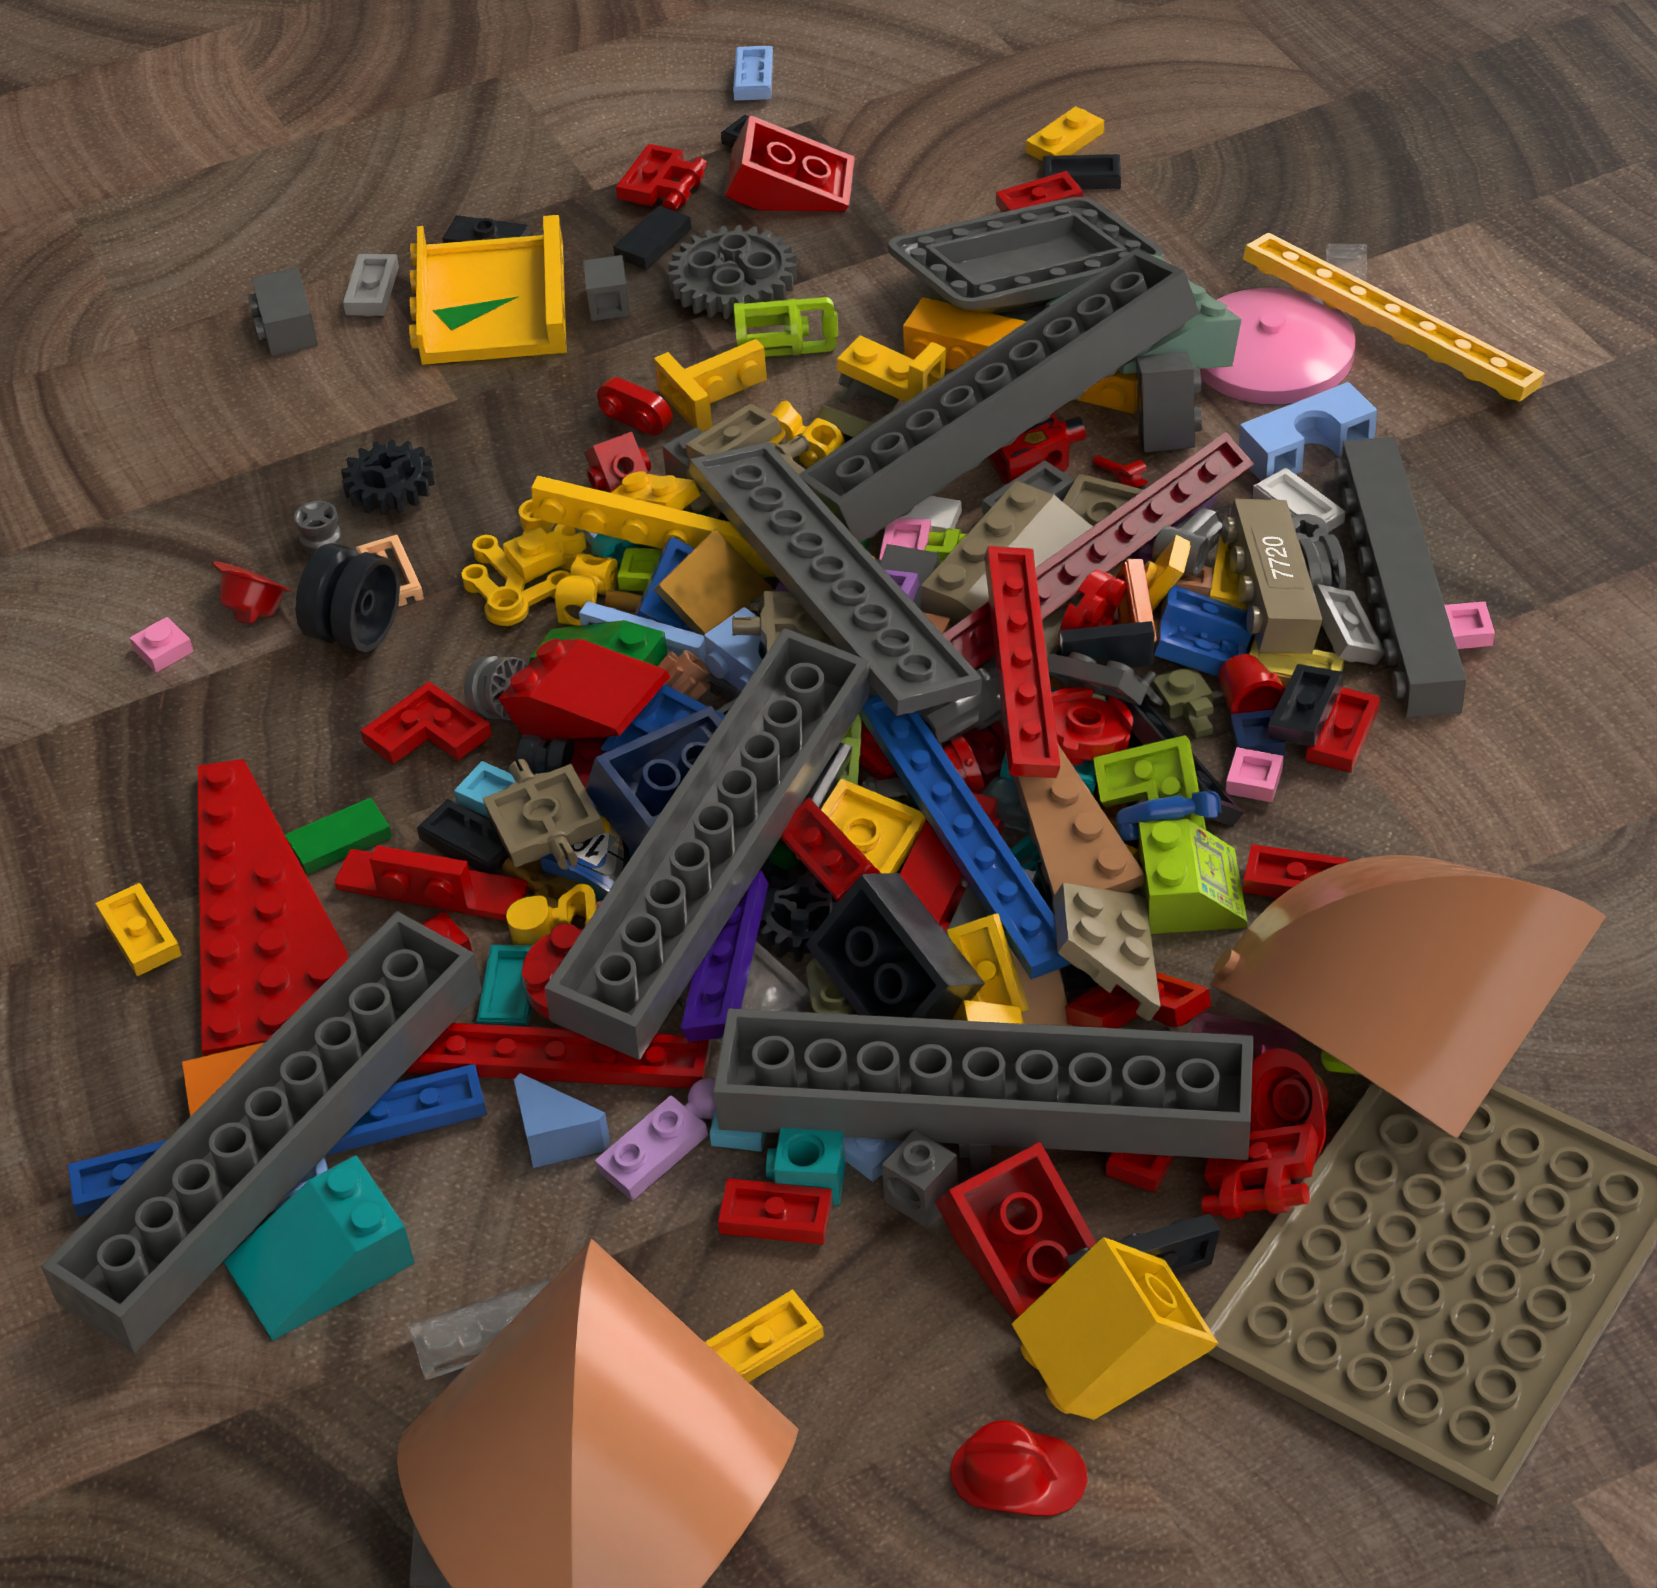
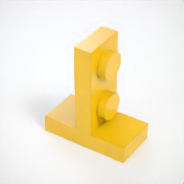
M860 335L837 358V371L901 401L907 402L944 377L946 348L931 342L914 360Z
M757 339L686 369L669 352L654 358L658 391L693 429L697 427L702 432L713 427L711 403L767 380L764 346Z

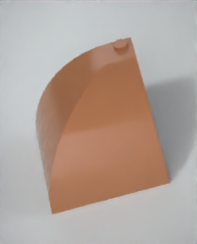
M1383 855L1361 858L1319 872L1292 887L1271 903L1253 921L1234 948L1227 949L1218 958L1213 968L1215 976L1209 985L1223 995L1247 1004L1298 1034L1422 1115L1421 1118L1437 1130L1457 1139L1607 916L1587 903L1558 890L1440 859L1414 855Z
M591 1238L402 1433L397 1453L398 1475L404 1499L421 1539L452 1588H702L741 1537L769 1495L791 1454L799 1429Z

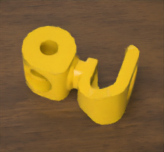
M781 401L771 413V415L778 418L781 432L768 441L779 444L785 434L786 442L795 438L798 434H803L810 444V449L801 453L799 457L800 461L808 468L845 443L841 431L834 424L826 420L816 418L809 426H803L802 417L796 412L789 401Z
M584 553L578 554L571 566V576L561 579L556 587L555 603L558 623L580 626V620L570 616L566 606L577 605L583 608L587 601L596 604L597 594L606 596L608 590H615L618 579V563L615 558H601Z
M578 884L558 899V908L548 906L547 899L544 896H531L514 902L507 910L506 915L513 945H534L539 939L549 935L554 927L560 924H571L573 916L576 914L586 918V926L598 908L594 890L589 885Z

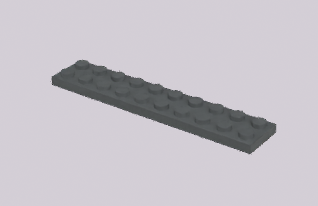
M769 442L690 459L689 474L834 644L840 650L870 661L868 683L896 716L981 694L982 677Z

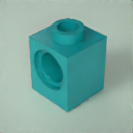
M780 1127L777 1148H769L767 1153V1180H775V1183L832 1189V1205H840L846 1166L843 1131Z

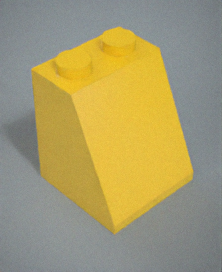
M1105 1237L1099 1240L1011 1324L1023 1343L1020 1346L1023 1356L1034 1368L1039 1370L1048 1387L1045 1389V1392L1051 1403L1062 1413H1072L1092 1420L1099 1418L1195 1361L1219 1344L1164 1259Z

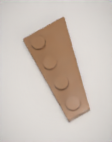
M1059 744L1061 766L1057 778L1013 776L1022 808L1026 810L1030 822L1029 831L1034 846L1037 845L1041 858V870L1045 884H1049L1052 897L1056 894L1062 883L1123 893L1143 886L1145 873Z

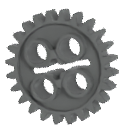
M737 225L735 230L730 232L725 226H721L720 233L717 234L707 229L705 230V238L693 235L691 236L692 245L681 243V252H673V261L668 262L670 290H673L674 299H681L682 307L693 305V313L695 314L707 309L709 318H712L717 312H723L724 319H728L731 313L734 312V303L744 302L746 304L774 301V299L786 300V291H793V282L797 281L796 254L792 253L791 245H784L782 236L772 239L770 230L757 234L756 226H753L748 232L742 231L741 225Z

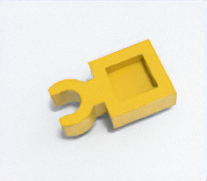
M557 524L554 531L548 534L540 527L503 543L505 557L525 581L564 564L563 554L573 555L587 548L583 532L576 534L575 528Z

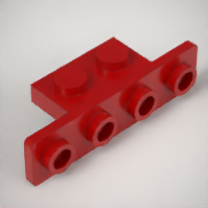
M376 845L373 852L357 849L350 850L334 880L336 889L340 891L507 921L506 915L510 906L517 900L525 898L529 891L526 880L469 870L467 861Z

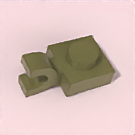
M1186 667L1159 675L1152 681V689L1164 701L1161 706L1170 719L1184 716L1196 739L1213 734V726L1207 715L1213 714V692L1197 669Z

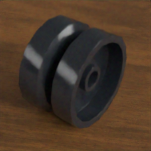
M334 543L320 546L310 557L304 568L297 589L295 612L297 624L303 635L329 643L337 641L341 646L366 653L376 649L386 637L394 621L399 604L400 579L394 561L368 552L359 554L358 551Z

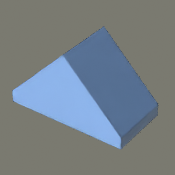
M521 1073L514 1079L533 1168L604 1152L610 1146L611 1142L605 1112Z

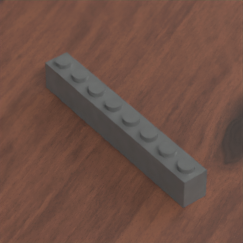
M1395 437L1343 441L1342 459L1335 460V480L1337 485L1344 486L1342 491L1343 510L1345 514L1352 515L1350 519V534L1352 543H1359L1360 545L1358 549L1361 574H1368L1366 580L1367 599L1369 604H1376L1377 607L1375 609V628L1377 635H1384L1385 637L1383 642L1386 667H1393L1394 670L1392 673L1394 698L1402 699L1406 718L1462 713L1466 677Z

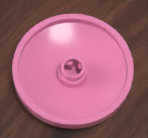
M1274 287L1242 290L1217 299V301L1225 303L1228 310L1242 319L1233 367L1200 369L1201 379L1218 392L1251 403L1289 404L1334 388L1349 373L1354 361L1355 333L1350 321L1339 309L1328 307L1321 299L1309 293Z

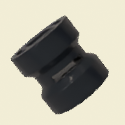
M523 734L518 744L516 764L521 771L518 759H524L527 761L533 775L548 773L571 764L573 756V741L570 738L555 737L548 742L543 740L540 735Z

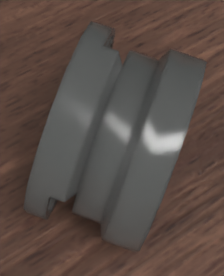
M1335 535L1319 536V540L1312 542L1310 538L1298 540L1313 589L1317 584L1345 590V562L1341 546Z
M486 655L479 657L471 664L465 677L464 694L469 709L486 719L512 721L498 698L511 685L510 679L512 676L526 668L528 664L523 659L510 656Z

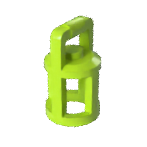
M828 297L791 298L783 301L746 304L744 302L734 303L737 347L757 339L764 346L765 357L800 356V354L830 352L836 348V337L839 335L837 312L834 311L832 299ZM822 309V334L826 339L803 342L802 337L809 336L808 316H801L800 311ZM785 325V331L747 334V328Z

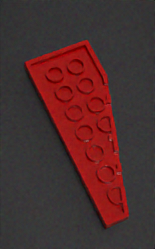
M244 759L197 765L201 1035L203 1056L266 1042L349 959L345 946Z

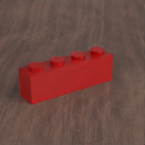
M972 792L1002 837L1004 821L998 819L997 798ZM926 820L900 872V876L946 933L968 886V882Z

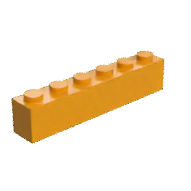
M922 297L903 325L904 355L915 360L931 342H934L946 348L945 368L955 370L1026 321L993 313L969 311L956 307L951 303ZM1118 370L1112 376L1103 378L1085 390L1084 394L1076 400L1135 414L1137 411L1136 373L1122 374Z

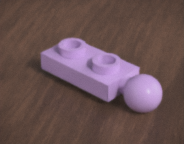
M705 1078L697 1081L689 1091L688 1103L685 1106L670 1095L594 1160L598 1172L631 1201L635 1200L709 1135L706 1123L701 1119L710 1120L714 1117L716 1109L714 1086L716 1079Z

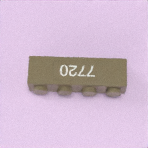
M1234 499L1230 517H1224L1222 540L1223 543L1230 544V569L1232 573L1238 574V597L1240 603H1245L1247 608V630L1249 634H1254L1259 653L1312 654L1323 619L1287 501Z

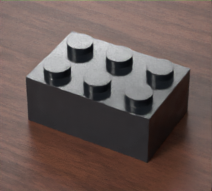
M899 873L861 874L805 944L858 1015L952 1020L962 1001H971L985 984Z

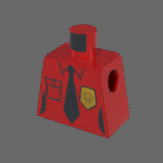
M1051 413L1047 420L1035 424L1020 434L1012 444L1001 447L988 456V459L1005 485L1044 460L1063 472L1069 467V445L1086 439L1083 421L1078 415L1058 421L1054 413Z

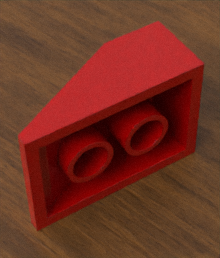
M749 115L732 147L725 197L760 211H846L850 201L855 157Z
M555 638L545 642L537 649V656L526 668L512 676L510 679L511 685L498 699L521 735H540L543 740H552L555 737L574 739L620 736L668 681L670 675L663 668L583 639L559 640Z
M1041 1142L955 1186L934 1202L962 1253L1014 1321L1061 1277L1066 1256L1072 1255L1083 1248H1092L1096 1244L1093 1235Z

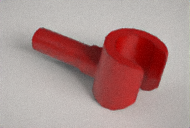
M1100 455L1095 456L1093 460L1094 465L1117 476L1119 484L1135 488L1148 484V481L1143 479L1140 474L1147 470L1142 460H1137L1124 466Z

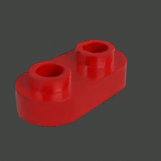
M610 378L597 391L599 408L607 417L632 426L643 433L654 436L659 435L673 421L672 411L661 396L622 378Z

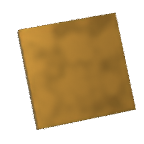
M716 529L653 589L696 634L703 636L743 607L757 615L763 609L764 591H775Z

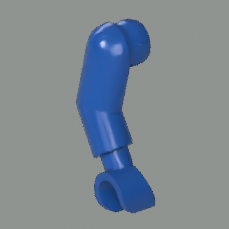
M1214 791L1192 793V798L1183 799V795L1152 799L1123 808L1117 813L1114 824L1118 825L1117 833L1122 840H1137L1139 837V822L1183 819L1185 815L1191 813L1203 817L1217 818L1218 812L1222 813L1221 800Z

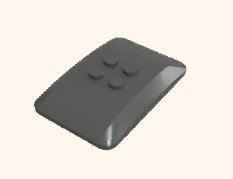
M1085 197L1060 199L899 235L890 239L888 243V252L891 256L956 307L981 313L1010 312L1046 304V302L1063 296L1084 284L1136 248L1162 258L1164 255V250L1098 202Z

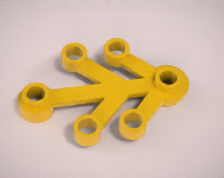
M532 499L525 501L519 508L520 523L524 530L523 534L540 527L547 534L551 532L555 523L534 518ZM482 535L477 537L472 543L474 557L480 563H490L505 578L506 584L505 586L498 587L489 578L488 570L485 566L472 564L465 567L462 571L463 585L468 592L480 593L486 599L485 615L491 623L499 626H512L526 618L530 606L549 596L555 599L558 582L565 577L571 576V574L564 570L554 571L547 576V580L523 591L525 584L558 567L571 570L575 558L580 553L573 555L563 554L564 564L525 581L505 557L504 551L499 547L497 538L492 535Z

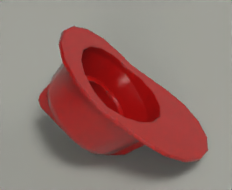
M212 562V565L221 573L220 603L233 611L234 617L238 622L253 624L257 617H272L276 613L285 593L292 591L271 579L247 569L223 562Z
M1285 1048L1268 1050L1257 1056L1252 1063L1251 1132L1312 1123L1319 1136L1316 1160L1321 1154L1326 1139L1325 1116L1329 1105L1328 1090L1323 1079L1299 1053Z
M1009 1420L992 1421L980 1427L956 1451L950 1466L951 1482L959 1497L973 1507L990 1511H1004L1031 1516H1056L1072 1509L1082 1499L1088 1483L1086 1464L1078 1451L1062 1439L1050 1435L1033 1433L1022 1424Z

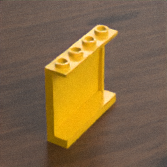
M559 215L543 216L544 235L428 245L426 244L423 226H417V243L410 244L412 266L417 267L416 270H410L412 294H416V297H410V313L412 321H416V324L409 325V334L412 349L419 348L422 365L567 353L564 256ZM518 297L453 331L432 311Z

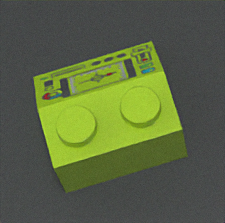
M1189 819L1139 822L1138 864L1145 873L1142 893L1143 897L1146 898L1151 934L1247 928V916L1235 848Z

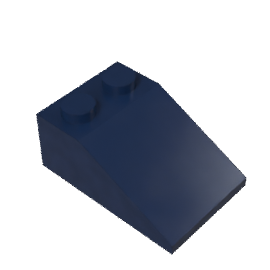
M711 706L595 757L586 792L633 854L722 722V719Z

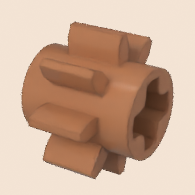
M684 650L679 657L670 651L657 666L667 670L670 675L665 685L696 701H699L711 687L704 680L710 674V670L699 657L688 650Z

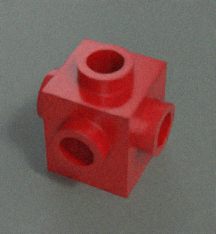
M632 431L592 446L584 452L589 464L586 473L592 489L611 493L622 485V480L626 476L639 471L649 474L648 472L651 471L649 457L642 447L638 448Z

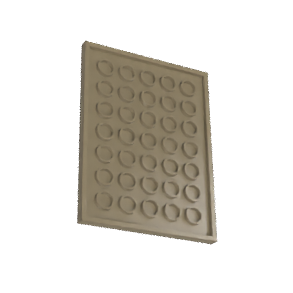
M1498 1082L1494 1083L1456 1139L1437 1130L1421 1118L1422 1115L1372 1083L1314 1164L1312 1177L1304 1178L1301 1182L1308 1185L1310 1192L1309 1204L1292 1206L1289 1212L1279 1213L1204 1319V1322L1219 1343L1206 1354L1484 1502L1497 1507L1657 1245V1156Z

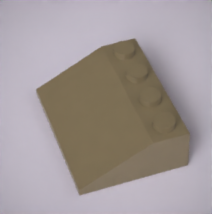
M1016 480L922 583V612L950 617L952 628L987 603L989 596L984 557L988 546L1033 549L1036 568L1093 526L1055 495ZM1125 562L1108 574L1116 577ZM1084 593L1078 595L1042 622L1047 660L1050 653L1056 654L1060 649L1058 644L1059 630L1069 604L1071 603L1078 607L1085 595Z

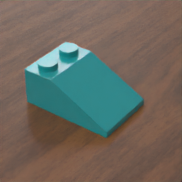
M357 1155L308 1180L223 1261L227 1271L271 1341L415 1263L405 1225Z

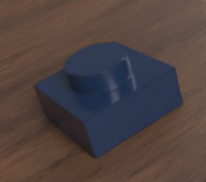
M1275 710L1230 714V730L1235 751L1238 747L1285 756L1286 742L1269 738L1268 724Z

